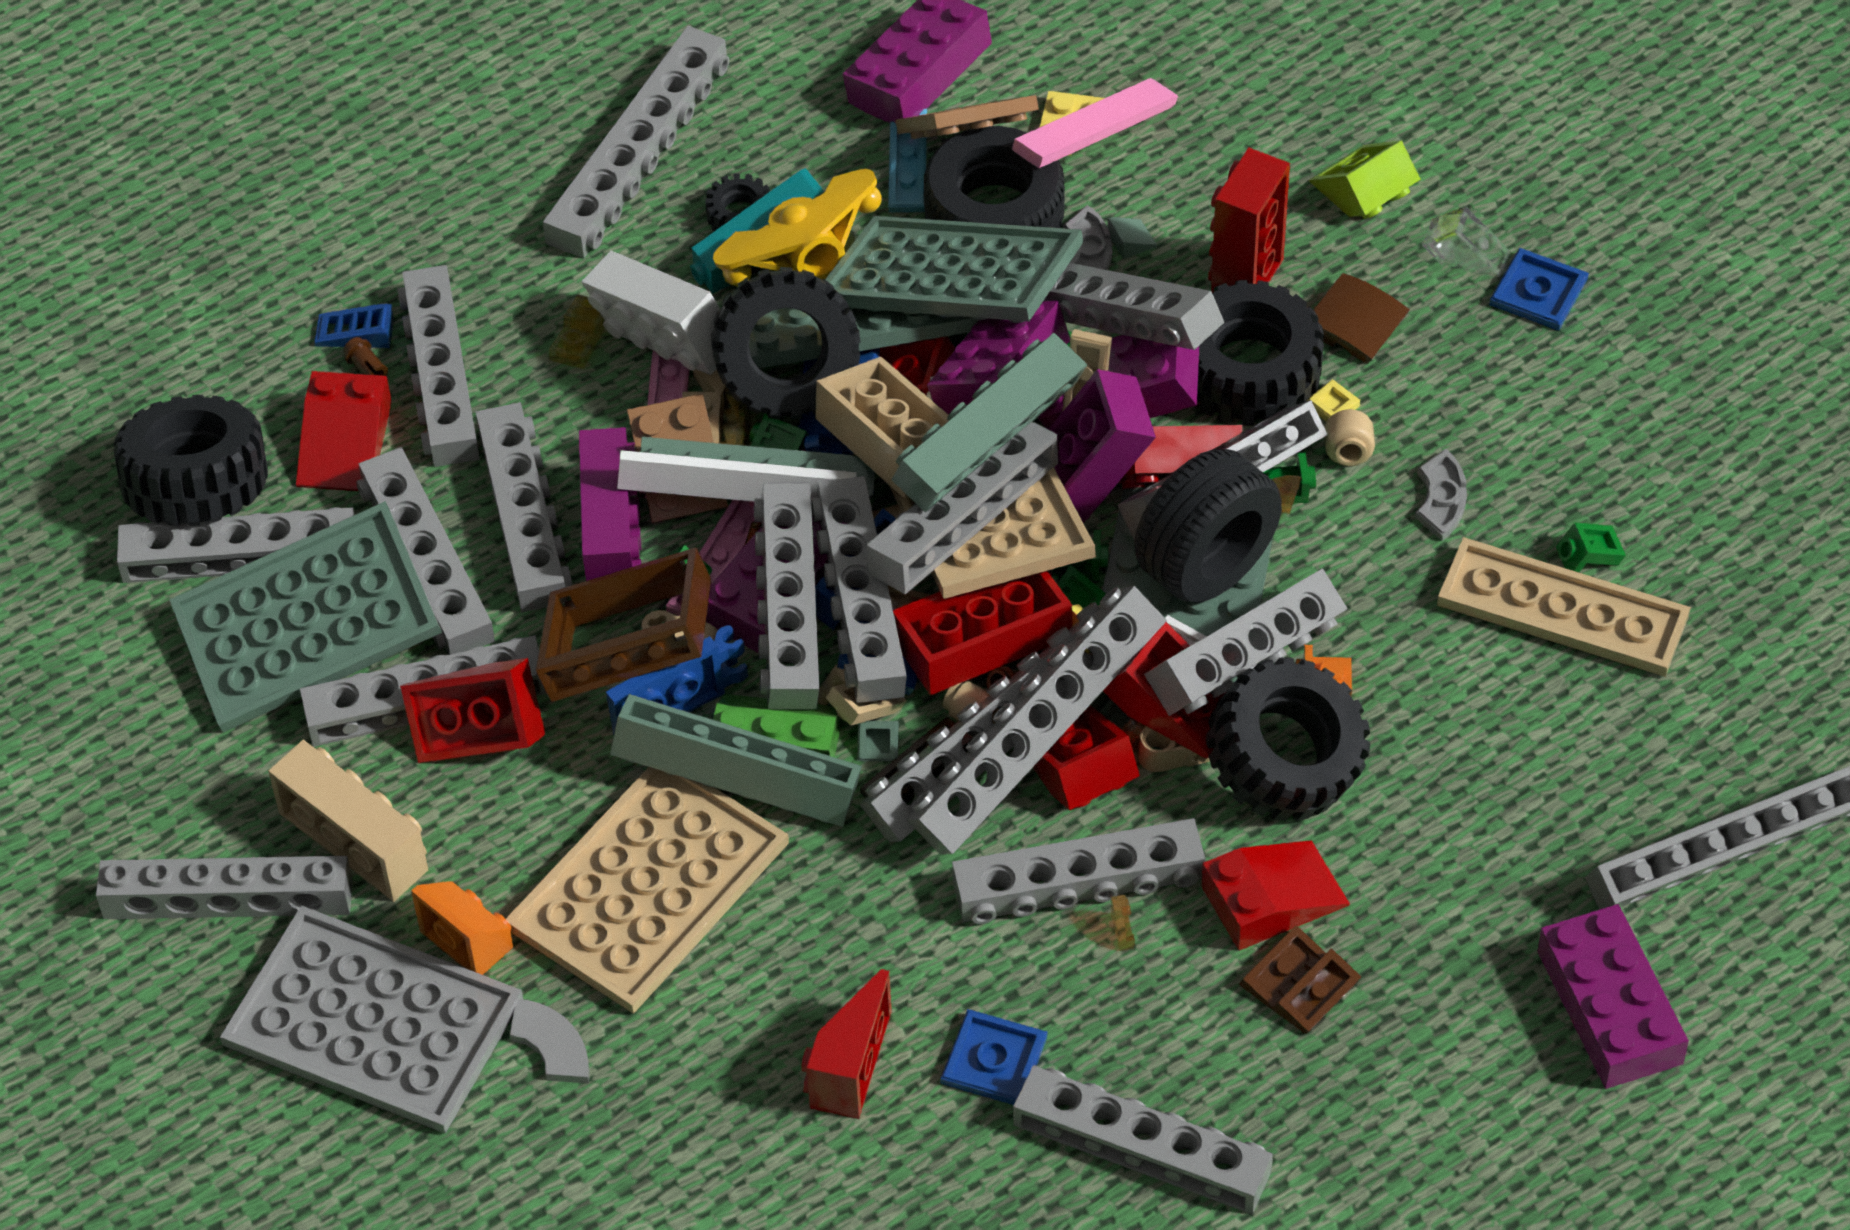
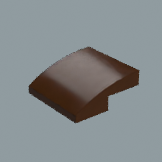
M1345 273L1340 275L1314 309L1319 317L1318 323L1323 328V342L1332 347L1337 342L1357 359L1367 364L1373 359L1410 310L1379 288Z
M1296 925L1242 979L1239 985L1297 1029L1307 1034L1362 977L1332 948L1326 953Z

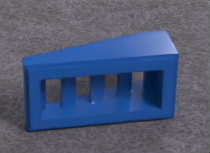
M378 304L319 314L315 346L344 347L351 339L360 337L362 340H368L371 343V348H390L394 323L392 305ZM328 323L335 324L334 333L327 334ZM343 324H349L348 331L342 332ZM357 324H363V329H357Z

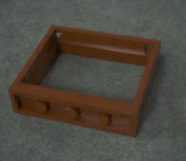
M696 547L550 592L536 672L551 702L702 656L711 578ZM683 594L680 618L571 651L575 626ZM570 596L572 600L566 601L565 606H563L560 598ZM682 631H683V633H684L683 636H680V637H676V636H675V633L682 632Z

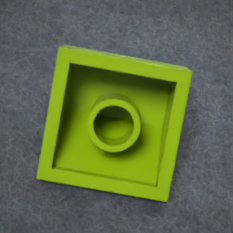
M1402 140L1363 145L1311 178L1309 182L1349 217L1362 216L1363 219H1368L1383 210L1381 205L1388 200L1395 201L1409 194V187L1421 179Z

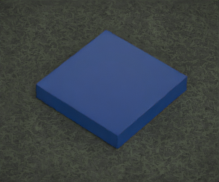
M1519 248L1491 296L1489 305L1559 331L1588 280L1589 273Z
M967 1009L940 1078V1083L1014 1105L1033 1065L1037 1066L1047 1040V1031Z

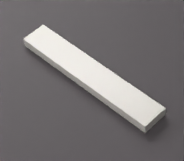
M621 450L617 489L754 502L755 498L762 497L763 483H811V498H817L819 481L856 477L857 472Z

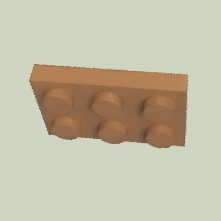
M703 393L627 409L636 452H640L642 437L714 443ZM645 492L652 524L728 508L727 499Z

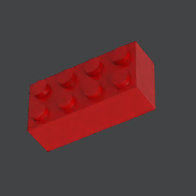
M1248 147L1241 160L1236 159L1229 170L1228 180L1224 186L1219 185L1216 188L1211 201V206L1215 208V214L1210 225V231L1214 233L1209 249V256L1213 258L1208 273L1212 293H1214V288L1227 283L1228 286H1232L1239 280H1247L1248 284H1257L1258 280L1270 282L1284 260L1290 172L1289 162Z
M1048 571L945 599L939 591L893 610L902 655L930 695L1021 659L1032 652L1043 650L1049 646L1046 640L1052 634L1063 627H1066L1068 630L1073 627L1072 604Z

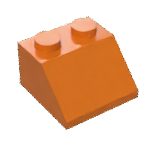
M448 881L417 885L411 890L420 932L463 968L483 975L513 948L510 933L512 928L509 922L497 912L492 914L484 908L479 897L470 889L464 891L454 882Z

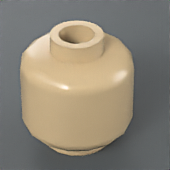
M1353 409L1340 410L1327 420L1325 430L1328 435L1324 437L1327 455L1333 462L1343 466H1356L1366 462L1372 456L1375 448L1374 428L1372 421L1366 414Z

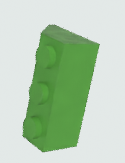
M725 694L716 704L713 717L715 721L834 758L842 718L838 716L833 706L817 704L816 709H768L767 698Z

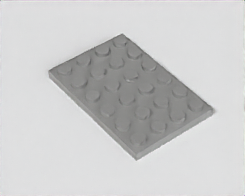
M301 905L224 1029L220 1039L222 1046L446 1134L511 1021L514 1008L519 999H523L522 990Z

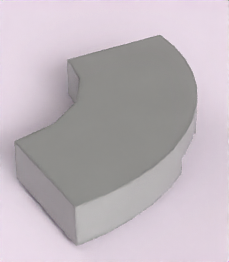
M1086 205L1063 225L1064 229H1079L1082 231L1083 244L1070 263L1109 270L1112 261L1111 234L1101 216L1089 205Z
M1444 449L1424 463L1417 471L1418 476L1425 483L1427 496L1425 503L1416 511L1415 518L1441 541L1447 538L1460 523L1467 499L1465 475L1456 458L1447 449Z
M519 999L514 1008L510 1032L511 1041L528 1045L539 1053L545 1063L548 1081L589 1083L590 1071L586 1048L574 1026L564 1016L548 1006Z

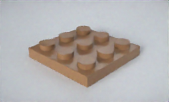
M1033 95L896 119L895 122L898 134L910 133L911 139L1026 120V112L1039 110L1037 97Z

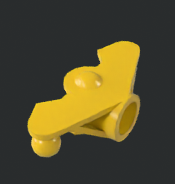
M859 169L835 176L830 181L825 192L814 199L795 197L779 204L771 212L768 220L769 224L761 229L733 233L717 248L713 255L714 263L717 268L722 270L724 280L728 284L738 287L739 282L745 278L750 279L752 275L751 266L780 271V267H791L793 271L802 272L803 269L814 273L821 280L823 278L826 279L845 255L844 246L857 212L860 211L866 214L875 212L882 202L881 193L876 188L877 179L874 172L869 169Z

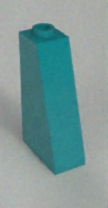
M806 168L798 171L693 246V264L690 265V270L695 281L699 285L705 283L712 294L729 286L730 284L724 280L722 270L717 268L714 263V252L733 233L737 231H756L768 225L771 212L782 202L795 197L814 199L823 194L825 191ZM751 266L752 274L765 269Z

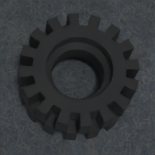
M740 173L733 174V180H729L727 175L721 177L722 184L715 181L712 184V190H707L705 198L707 221L709 225L711 224V229L716 231L741 213L726 210L729 204L744 201L752 205L770 192L768 185L763 186V180L760 178L753 182V177L750 174H746L745 179H740Z

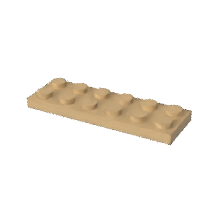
M1465 537L1461 541L1437 601V606L1664 677L1667 675L1691 608Z

